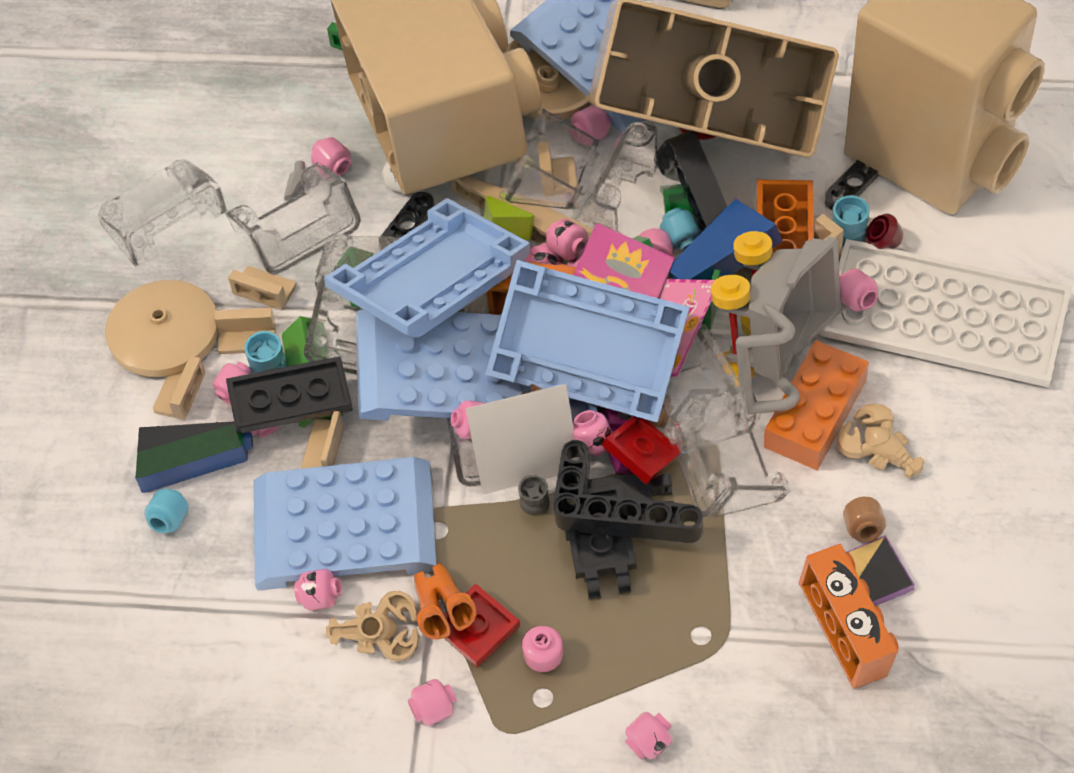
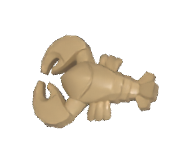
M874 403L865 405L854 415L853 419L855 421L868 417V419L861 421V425L869 427L866 428L865 432L866 443H861V435L857 427L853 429L854 434L852 436L849 435L848 432L852 427L851 421L842 426L837 437V447L841 454L848 458H861L873 455L874 457L868 462L869 465H873V467L879 470H884L889 462L892 465L905 469L904 477L909 479L912 476H917L923 470L925 460L922 457L912 458L904 445L910 442L906 436L900 431H897L896 434L892 432L894 417L891 409L886 406Z
M400 590L385 594L374 613H371L372 603L368 602L367 604L363 603L355 606L357 618L345 621L342 624H339L335 617L329 619V625L326 626V637L330 639V644L337 645L341 638L358 641V652L373 654L375 653L373 644H376L384 656L392 662L407 660L418 647L419 634L417 628H412V635L408 642H405L408 629L400 632L392 643L389 641L398 628L395 621L388 616L389 611L399 620L407 622V617L403 614V611L407 610L411 615L412 622L417 621L418 612L415 602L409 594Z

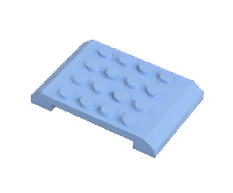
M546 0L512 28L510 36L528 52L532 49L581 92L589 96L609 7L612 2L617 0ZM604 110L609 115L611 124L625 137L645 120Z
M446 198L427 211V221L354 268L344 264L325 276V287L405 335L420 338L513 274L516 260L525 262L530 254V243Z
M516 260L485 375L540 390L566 384L569 398L658 423L690 307Z
M364 309L357 311L355 318L359 419L388 421L390 415L451 418L453 410L457 409L461 402L466 400L489 403L533 392V387L485 375L501 315L456 312L429 332L417 338L405 335Z
M416 457L293 469L266 472L253 480L255 587L257 590L286 588L287 582L299 580L302 573L319 569H328L335 577L406 569L407 575L422 570L424 573L433 572L432 566L437 564L430 461Z

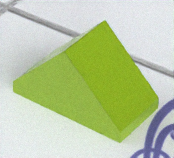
M490 195L486 197L485 219L526 241L532 239L534 214Z

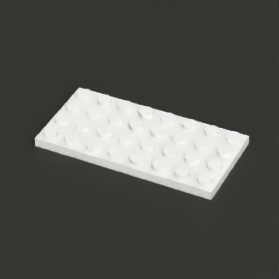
M846 239L839 261V276L851 269L861 270L876 281L878 285V298L871 308L863 311H853L841 302V312L819 332V336L1049 388L1072 287L891 248L878 249L872 244Z

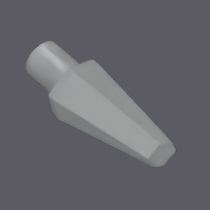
M296 161L294 171L289 174L284 194L285 201L292 200L310 176L305 170L304 161Z

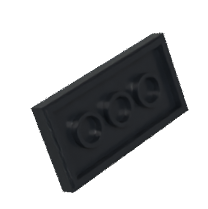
M341 356L226 379L237 434L333 415L334 411H340V413L353 411Z

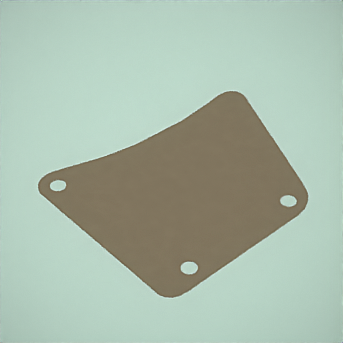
M695 439L679 445L678 447L682 450L679 457L657 475L671 474L673 494L652 496L653 501H674V503L692 504L700 508L703 513L702 537L694 543L631 537L637 569L628 570L631 583L630 593L619 594L616 572L598 575L601 598L589 599L586 579H576L570 541H566L565 530H561L555 523L553 510L555 492L549 494L550 504L548 509L544 513L534 516L522 510L520 499L506 502L434 508V522H443L448 527L447 535L442 539H436L437 564L441 563L446 567L462 593H466L476 583L520 620L521 626L478 668L466 659L491 721L499 731L507 734H517L531 730L702 662L714 655L723 646L730 632V597L720 453L712 441ZM612 474V475L605 476V477L628 475V474ZM689 521L683 524L686 526H692L696 523ZM429 572L430 576L435 575L434 572ZM440 599L441 602H442V605H443V607H444V609H445V612H446V611H447V607H446V605H445L443 599ZM537 626H548L555 629L560 634L563 642V658L561 663L554 670L548 672L532 670L526 664L523 657V638L530 629ZM699 626L708 628L712 635L711 640L704 645L694 643L690 636L694 628ZM541 688L548 689L553 694L552 703L543 708L536 706L532 700L534 692Z

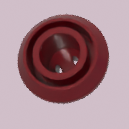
M885 213L879 215L870 222L867 228V242L878 249H894L902 242L903 229L892 214Z

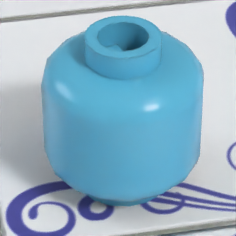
M675 208L662 217L663 221L660 224V229L668 233L673 249L681 248L684 251L701 234L700 227L691 211Z
M161 489L149 501L144 515L151 529L158 533H170L180 527L188 514L189 506L179 491Z

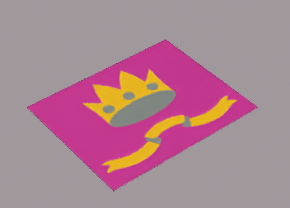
M596 223L573 275L658 298L675 257Z

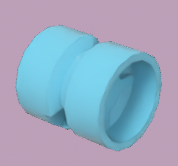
M854 195L839 198L834 204L832 221L844 230L842 247H844L846 239L864 242L866 239L870 209L867 202L861 197Z
M270 331L256 332L245 342L244 350L249 367L253 370L252 373L287 367L281 341L276 334Z

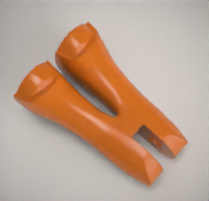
M441 563L432 566L435 575L426 578L423 570L414 574L415 590L420 603V612L417 614L418 626L426 637L435 640L443 639L450 635L449 624L438 600L443 599L450 620L458 631L469 627L476 617L475 603L467 593H462L458 589L449 571Z

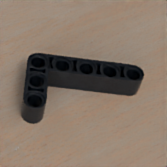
M689 130L665 140L655 153V160L663 176L676 172L700 230L703 232L727 207V204L697 135L694 131Z
M571 440L563 446L553 500L555 523L561 530L682 543H694L702 537L703 513L695 505L586 494L590 474L589 448L580 440ZM575 457H580V458H582V459H580V460H578V461H573V460H571L572 458H575ZM570 483L578 484L575 487H567ZM565 510H573L570 514L562 513ZM595 513H603V514H604V515H602V516H600V517H594V516H592V515L595 514ZM629 515L634 517L631 520L622 519L623 517ZM659 518L665 520L664 522H661V523H655V522H653V520L659 519ZM691 521L696 524L692 526H686L683 523Z

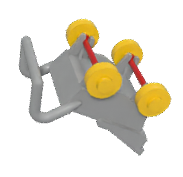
M758 231L746 232L735 239L733 246L736 260L744 264L745 267L751 268V288L747 279L739 275L719 277L711 285L713 304L721 308L722 311L729 312L732 338L730 350L723 353L719 358V372L726 381L740 383L742 410L745 414L787 411L795 407L800 399L798 389L784 376L792 357L799 356L804 346L841 312L838 240L833 237H827L826 240L812 238L811 241L806 240L802 249H778L773 253L772 240L767 234ZM737 315H741V328L747 336L739 337ZM757 373L773 380L788 397L779 400L754 402L752 378Z

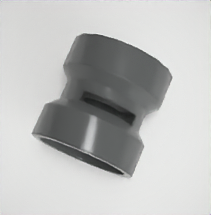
M529 475L523 478L518 486L522 510L533 516L544 513L550 504L547 482L538 475Z

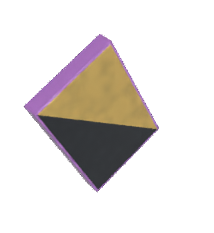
M886 535L847 551L854 559L855 571L859 578L864 579L868 585L869 597L874 606L914 590L915 584Z

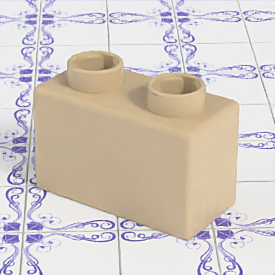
M331 0L349 78L404 195L519 160L526 156L528 149L522 116L541 110V93L534 68L525 50L517 48L505 52L508 49L507 32L496 0Z
M617 0L612 2L609 7L588 100L591 105L603 110L797 156L811 157L816 150L839 53L836 48L648 2Z
M869 0L860 10L857 17L844 154L855 161L860 160L865 163L867 168H874L882 177L950 215L957 213L979 186L994 194L1002 191L1018 171L1029 147V137L1027 134L1014 128L1016 119L1032 101L1045 72L1043 60L1030 53L1037 19L1036 7L1024 0Z

